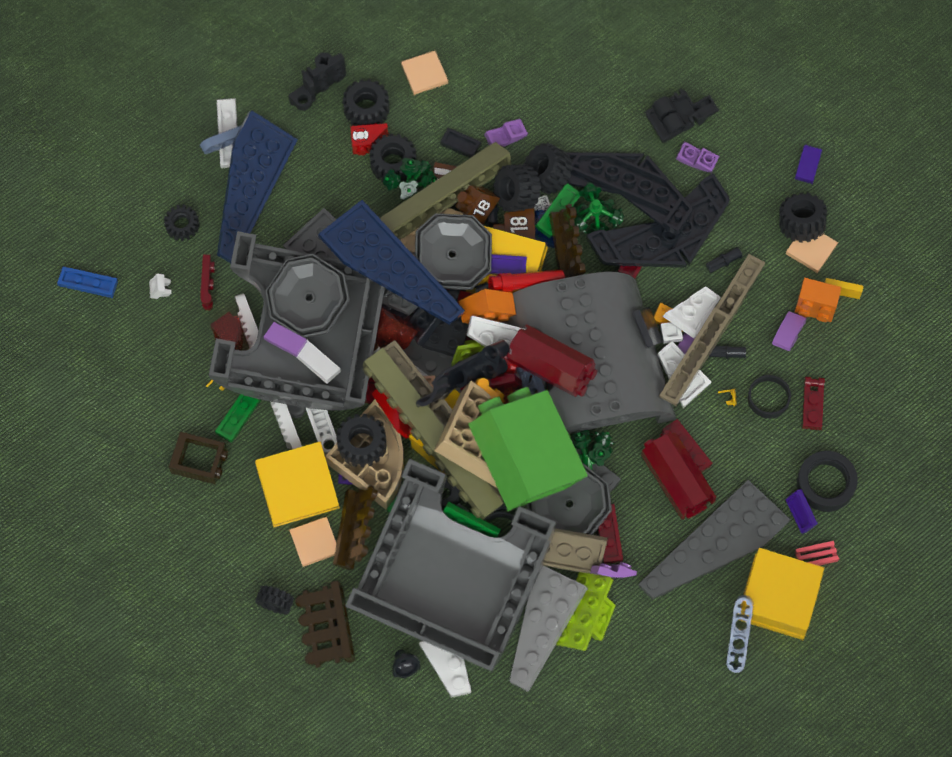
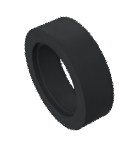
M820 451L809 456L803 462L797 476V489H802L809 506L823 512L836 511L846 506L852 499L858 483L857 472L848 458L834 451ZM820 465H831L837 468L845 478V490L833 498L819 496L809 485L808 476L811 470Z

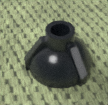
M405 650L395 652V660L392 665V673L395 678H407L416 673L417 670H420V661L417 656L412 653H406Z

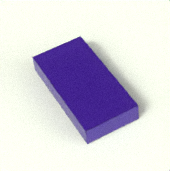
M804 145L795 176L796 180L813 184L822 149Z
M492 254L490 274L526 273L527 257Z
M802 489L796 490L785 499L801 534L807 533L818 524Z

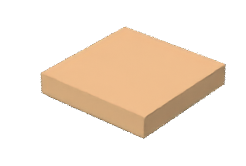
M436 51L401 62L414 95L448 84Z
M825 234L821 237L818 236L816 240L812 239L811 242L803 241V243H799L796 240L790 245L786 255L818 273L836 248L838 242Z
M327 517L290 529L303 567L335 555L336 541Z

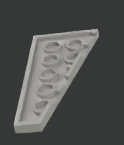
M542 565L527 601L510 677L512 684L529 692L588 588L585 585Z

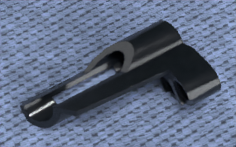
M498 340L486 346L480 352L474 353L444 370L431 382L433 393L416 401L417 407L427 406L440 399L444 394L456 388L467 386L470 381L475 382L483 377L493 379L505 373L508 365L504 357L510 353L509 344L505 340Z

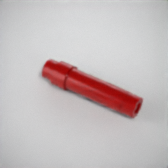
M562 270L516 274L500 273L497 276H490L488 278V287L490 290L512 292L513 290L524 289L539 283L563 279L565 276Z

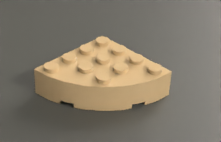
M470 381L461 391L434 451L497 488L468 425L481 416L478 406L490 400L491 396L484 389Z
M374 400L362 414H367L368 418L370 416L375 417V421L379 420L381 426L385 429L387 446L383 457L380 456V461L377 463L373 461V465L370 467L368 464H365V468H361L359 464H357V467H354L352 462L348 464L345 462V458L342 459L337 443L327 453L325 458L327 465L358 489L367 490L369 485L374 486V489L378 491L374 501L384 509H387L395 499L401 485L404 472V452L400 434L395 430L377 401ZM361 433L355 435L350 443L354 447L365 448L372 443L373 438L368 434Z

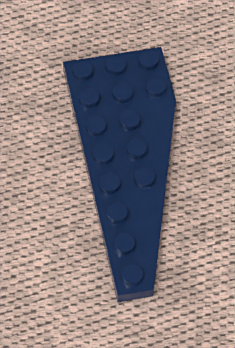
M252 110L248 112L232 146L217 256L229 263L232 260L237 231L251 233L298 140Z
M363 200L319 233L318 237L344 265L450 325L464 314L465 310Z

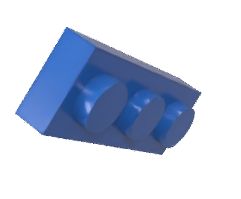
M63 266L57 284L60 287L113 298L118 280L117 278Z

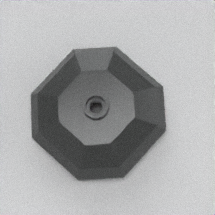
M435 213L415 231V257L444 289L472 290L491 273L492 234L473 215ZM454 252L455 257H450L449 253Z
M313 253L286 259L265 290L270 318L303 338L329 333L350 301L345 274ZM308 295L313 296L311 301H307Z
M583 464L588 475L586 478L563 491L527 504V510L555 521L556 529L593 535L612 512L609 483ZM572 501L573 506L567 507L566 503Z

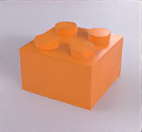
M804 277L794 313L803 317L817 318L821 322H832L842 287Z
M484 289L459 301V305L465 310L464 314L461 315L462 323L469 324L471 316L496 322H506L510 317L516 315L513 293Z

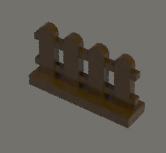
M568 204L566 209L549 214L558 270L564 272L565 278L583 275L586 270L585 264L581 263L580 259L582 246L577 241L579 227L575 226L574 223L576 209L572 207V204Z
M369 485L367 490L360 489L358 492L351 489L346 491L333 565L352 570L354 569L355 561L361 562L362 558L366 556L368 546L364 545L365 539L371 534V527L368 526V521L374 515V508H371V504L378 494L374 486Z
M339 581L330 582V589L326 585L322 586L323 590L313 593L305 590L303 595L298 596L295 600L299 608H306V614L299 617V623L303 627H309L310 633L302 636V642L306 646H312L313 652L306 654L305 661L309 665H315L316 668L321 667V663L335 660L336 664L341 663L342 658L348 663L356 661L343 585ZM332 601H334L335 607H331ZM325 603L326 609L312 612L311 606ZM335 620H337L338 626H335ZM328 622L329 628L315 631L314 625ZM338 639L341 640V645L339 646L337 641ZM332 641V647L318 650V644Z

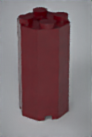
M529 325L524 326L525 330L522 328L518 330L510 343L509 348L512 349V353L507 354L509 362L574 397L578 395L584 396L589 381L593 380L597 374L594 360Z
M667 430L656 440L650 439L645 442V448L642 450L641 456L681 520H684L685 516L689 519L706 510L708 502L712 505L716 500V495L676 432L672 433L671 430Z

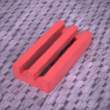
M834 541L795 550L796 558L801 561L832 554L833 557L808 562L818 566L838 562L839 560ZM830 548L829 550L820 551V552L811 553V554H807V555H802V556H801V554H803V553H807V552H812V551H816V550H821V549Z

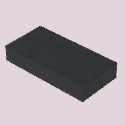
M448 127L440 141V145L471 158L479 150L481 141Z

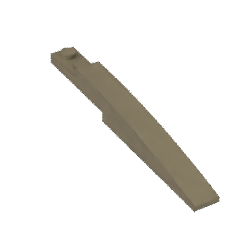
M748 254L717 306L710 313L659 395L660 398L677 406L739 310L747 293L762 271L765 262Z
M395 340L384 347V350L422 398L433 393L432 386ZM440 398L428 406L445 427L453 410L444 399ZM488 483L501 501H503L498 488Z

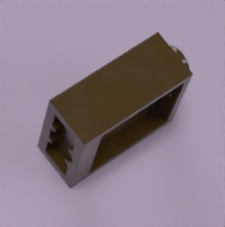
M180 432L169 469L171 474L216 485L217 479H220L222 476L223 468L221 466L223 461L227 460L229 451L224 442ZM189 443L217 450L211 472L182 466Z

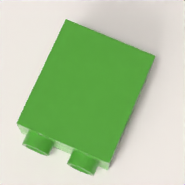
M529 387L522 388L507 396L509 403L503 405L500 397L490 399L478 406L481 416L468 424L508 511L563 491L588 476L548 390L532 395Z

